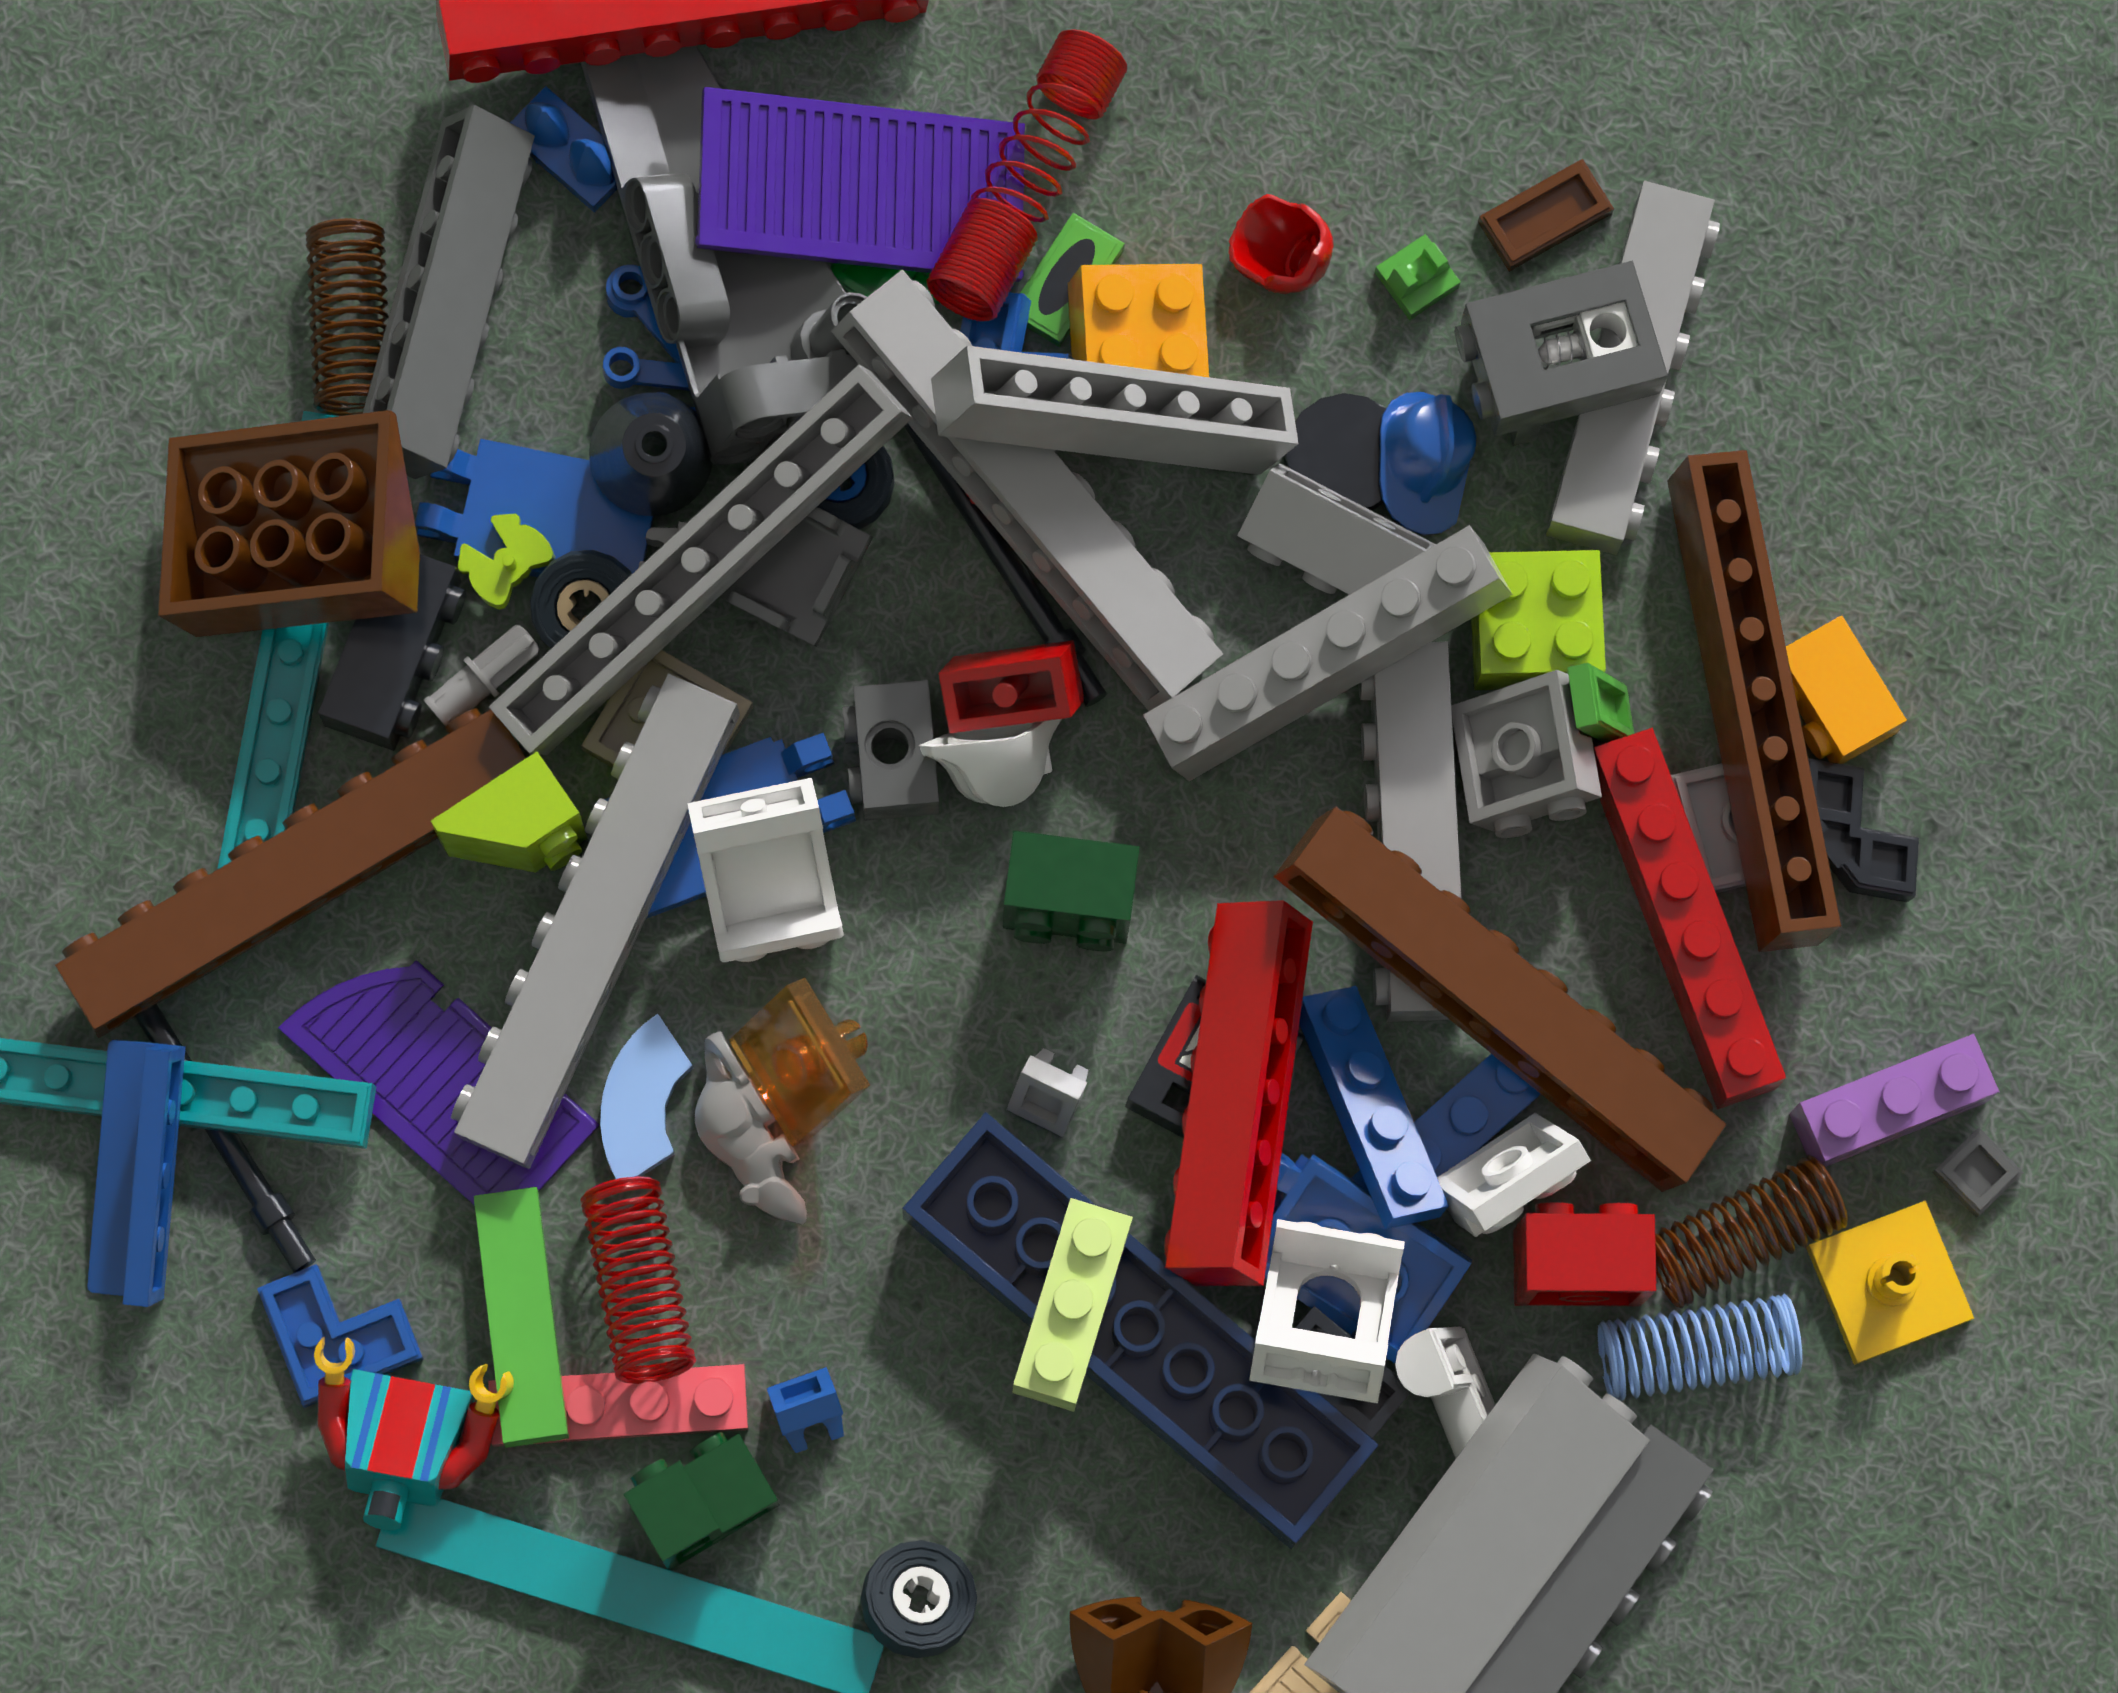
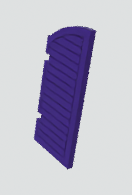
M417 960L408 967L384 969L360 975L337 984L304 1004L278 1027L280 1031L333 1079L374 1084L376 1086L372 1114L474 1206V1196L531 1187H537L539 1192L600 1126L569 1096L564 1094L530 1169L458 1137L454 1131L459 1122L451 1119V1114L464 1086L468 1084L475 1087L486 1064L479 1062L478 1057L492 1027L459 998L455 999L445 1011L434 1003L431 999L442 989L444 984Z

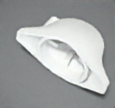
M1062 719L948 733L920 744L919 747L923 756L938 761L947 770L956 788L966 798L974 802L994 806H1013L1027 799L1039 785L1042 776L1052 771L1048 746L1054 731Z

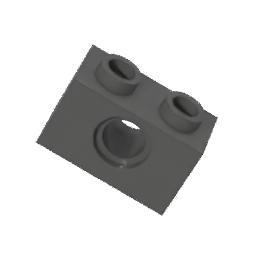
M928 680L854 686L855 706L842 707L846 744L858 743L860 766L848 767L851 804L863 803L865 821L939 814L936 762L930 757L923 756L919 747L920 744L933 740ZM894 739L903 743L908 752L900 762L884 764L874 757L873 750L881 741Z

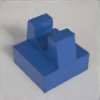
M827 1367L766 1388L782 1435H785L795 1453L808 1449L803 1433L806 1427L814 1424L823 1423L831 1440L844 1436L843 1411Z

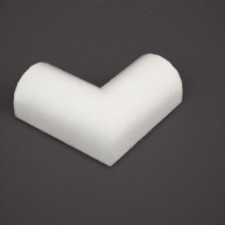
M1428 1328L1404 1341L1398 1350L1395 1363L1397 1376L1403 1386L1413 1394L1431 1397L1454 1456L1457 1458L1494 1408L1495 1403L1465 1328Z

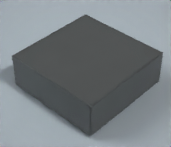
M1979 1127L1932 1173L1977 1218L2024 1172Z

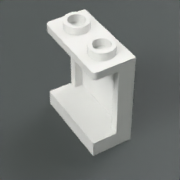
M812 778L687 803L721 962L734 960L751 962L763 958L767 953L796 947L813 949L826 944L830 940L839 939L844 936L822 830L823 825Z

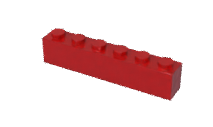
M1653 727L1594 747L1602 797L1599 798L1717 1110L1776 1090L1786 1079L1785 1072Z
M1284 900L1217 903L1215 923L1208 936L1210 958L1206 985L1203 987L1199 998L1201 1021L1197 1046H1195L1191 1055L1193 1077L1189 1105L1186 1107L1182 1117L1184 1140L1181 1161L1173 1180L1175 1204L1172 1225L1166 1234L1164 1245L1167 1258L1165 1268L1195 1286H1264L1313 921Z

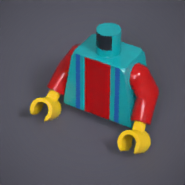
M347 1337L345 1340L346 1359L341 1363H332L324 1356L325 1338H321L314 1351L316 1365L325 1372V1377L318 1381V1428L331 1463L338 1469L346 1472L348 1489L354 1492L369 1494L363 1516L365 1523L382 1530L400 1529L407 1502L428 1506L436 1505L444 1490L457 1488L486 1461L500 1414L495 1405L497 1401L505 1398L514 1387L513 1376L509 1371L503 1374L498 1393H491L484 1387L483 1377L487 1372L488 1364H484L473 1371L469 1379L470 1391L353 1369L350 1381V1379L344 1377V1371L354 1359V1343Z

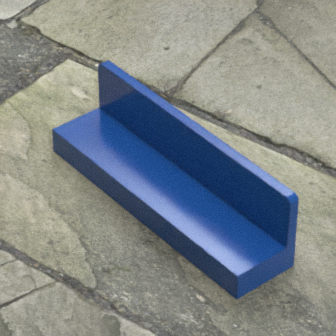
M118 1039L108 1043L87 1288L92 1293L123 1296L124 1305L149 1307L164 1299L186 1046Z

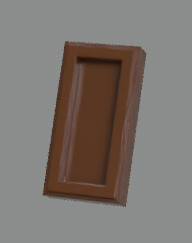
M1581 159L1479 216L1478 223L1510 272L1610 216L1614 211V207L1584 160Z

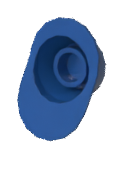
M1425 392L1405 393L1392 400L1381 417L1379 432V482L1382 501L1391 517L1407 530L1420 535L1439 534L1457 523L1469 464L1475 454L1477 436L1473 422L1463 409L1452 402L1451 395L1440 394L1434 396Z

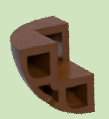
M1140 1597L1110 1599L1070 1611L1072 1650L1085 1693H1232L1242 1671L1251 1639V1622L1224 1609L1191 1600H1183L1180 1609L1174 1612L1148 1610L1142 1605Z

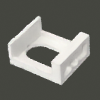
M1278 1219L1249 1381L1378 1403L1405 1242L1387 1239L1373 1233L1358 1234L1325 1228L1310 1222L1296 1223ZM1319 1276H1335L1351 1284L1360 1297V1313L1355 1339L1292 1328L1297 1295L1301 1286L1308 1280Z

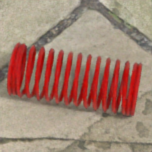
M641 1176L624 1177L598 1184L587 1190L580 1199L583 1215L588 1218L585 1226L591 1232L587 1238L589 1243L594 1245L590 1252L592 1257L596 1259L593 1263L594 1270L599 1272L596 1276L597 1284L601 1285L598 1291L599 1296L604 1299L601 1307L607 1313L603 1319L605 1324L610 1326L606 1333L608 1338L613 1340L609 1348L611 1352L615 1353L612 1358L615 1377L619 1381L632 1384L656 1382L672 1378L688 1371L696 1362L694 1349L687 1347L692 1338L690 1335L683 1333L688 1329L689 1323L681 1319L686 1314V1309L678 1306L684 1298L682 1294L676 1292L681 1286L680 1281L673 1279L678 1273V1269L670 1265L675 1260V1255L668 1252L673 1245L671 1240L665 1238L670 1232L669 1227L662 1225L666 1221L667 1215L660 1211L665 1205L664 1201L659 1199L662 1194L661 1185L657 1180ZM652 1189L651 1192L641 1197L628 1198L611 1204H595L599 1200L621 1192ZM653 1203H657V1204H658L657 1207H655V1208H653V1209H651V1210H641V1211H637V1210L643 1209V1208H645V1207H647V1206H649V1205H651V1204H653ZM634 1204V1206L629 1208L615 1210V1208ZM613 1215H618V1216H615V1217H613V1218L598 1217V1216H613ZM650 1216L661 1217L660 1220L654 1223L633 1225L617 1231L602 1230L614 1223L632 1222ZM594 1221L600 1224L592 1228L591 1222ZM653 1229L664 1231L655 1237L634 1239L621 1244H604L615 1237L636 1235ZM595 1234L598 1236H604L597 1242L594 1239ZM654 1243L666 1244L665 1247L659 1250L639 1252L622 1258L607 1257L619 1250L641 1248ZM597 1248L606 1250L600 1255L597 1254ZM658 1256L669 1257L667 1261L660 1264L640 1266L626 1271H610V1269L623 1263L640 1262ZM600 1261L609 1263L603 1268H600L599 1265ZM659 1270L672 1271L662 1278L646 1279L623 1285L613 1284L625 1277L645 1275ZM603 1275L612 1276L605 1282L602 1279ZM660 1284H674L672 1288L665 1291L647 1293L632 1298L616 1297L629 1290L650 1288ZM607 1288L615 1291L606 1295L604 1290ZM664 1297L677 1298L676 1301L667 1305L653 1306L637 1311H618L631 1304L650 1302ZM608 1302L618 1303L611 1309H609L607 1305ZM665 1311L680 1312L667 1319L654 1320L639 1325H622V1323L636 1317L655 1315ZM611 1315L621 1317L615 1322L610 1320ZM673 1324L683 1325L672 1332L655 1334L644 1338H624L642 1330ZM614 1329L623 1330V1332H621L617 1336L613 1335ZM671 1338L685 1339V1341L676 1345L657 1346L638 1352H627L642 1344L660 1342ZM616 1343L627 1344L619 1350L615 1346ZM679 1357L676 1360L665 1363L635 1366L656 1359Z

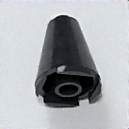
M641 393L620 400L600 418L590 441L589 460L591 472L601 492L620 509L637 515H668L689 505L705 487L712 469L705 435L696 412L683 401L666 394ZM643 438H659L666 444L665 452L659 456L646 454L642 448Z

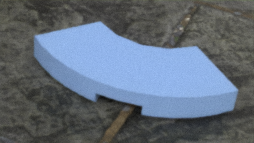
M656 1014L644 1023L623 1046L612 1065L604 1087L600 1119L602 1142L607 1160L616 1179L635 1176L642 1177L675 1155L666 1134V1107L675 1086L693 1069V1066L659 1014Z

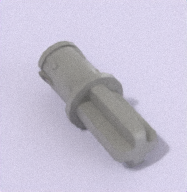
M515 625L473 660L467 656L464 659L467 665L430 697L427 696L424 701L441 722L447 726L458 716L472 710L490 694L495 698L500 695L496 689L537 656L540 649L523 627Z

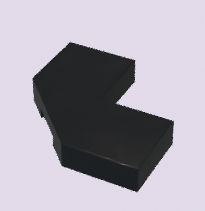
M1808 758L1829 867L1848 892L1902 902H1909L1915 898L1919 838L1862 828L1864 768Z

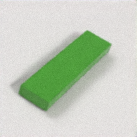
M537 1187L474 1196L497 1393L500 1389V1382L504 1373L509 1371L514 1379V1387L510 1394L498 1401L503 1444L505 1448L569 1439Z

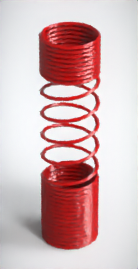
M1077 29L1064 30L1057 35V39L1049 50L1044 63L1041 65L1039 73L1036 74L1037 85L1032 86L1027 92L1026 102L1029 109L1020 111L1013 117V129L1016 135L1006 137L999 143V155L1002 161L992 163L985 169V180L988 187L978 189L971 195V200L967 203V207L964 208V212L961 214L959 222L956 223L951 237L948 238L943 252L940 253V257L934 264L935 267L932 268V272L926 279L928 290L933 297L956 314L976 321H991L998 316L997 313L1000 312V308L1006 301L1005 298L1008 297V293L1014 286L1019 272L1022 271L1027 257L1030 256L1035 242L1038 241L1036 229L1030 221L1042 223L1049 220L1047 211L1032 198L1011 189L993 187L990 180L992 170L998 166H1005L1025 186L1046 196L1056 197L1063 193L1061 185L1046 172L1025 163L1007 161L1004 155L1006 144L1012 140H1019L1027 151L1051 167L1064 171H1071L1076 168L1074 158L1060 146L1039 137L1021 135L1018 130L1020 118L1023 115L1032 114L1050 133L1074 145H1086L1090 142L1086 130L1072 119L1045 109H1034L1032 95L1036 90L1040 89L1049 100L1062 109L1087 119L1097 120L1104 116L1109 103L1117 92L1119 84L1125 77V73H1127L1125 59L1113 45L1099 36ZM1039 114L1059 119L1071 125L1085 139L1077 140L1064 135L1045 122ZM1026 140L1054 149L1066 157L1071 165L1066 166L1051 161L1032 148ZM1012 166L1026 169L1042 176L1057 188V191H1048L1036 186L1021 176ZM984 192H992L998 201L978 198V196ZM999 192L1028 202L1043 214V217H1035L1021 211L1004 199Z

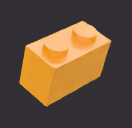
M1842 615L1786 646L1798 711L1806 723L1802 727L1803 736L1808 747L1818 759L1826 756L1829 762L1844 764L1897 734L1907 721Z

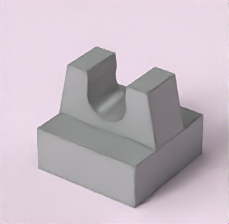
M1043 1048L1035 1057L1030 1055L1019 1076L1006 1110L1063 1137L1074 1117L1087 1085L1088 1069L1078 1064L1073 1069L1072 1074L1050 1065L1055 1053Z

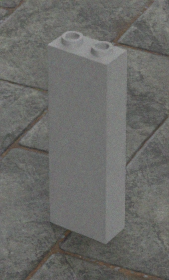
M1533 1354L1304 1665L1339 1693H1466L1649 1443L1650 1439L1632 1425L1637 1415L1610 1394L1606 1393L1601 1399L1588 1388L1593 1377L1567 1357L1561 1356L1556 1363Z

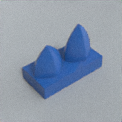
M545 86L510 122L535 135L530 157L594 213L618 189L602 135L548 87Z

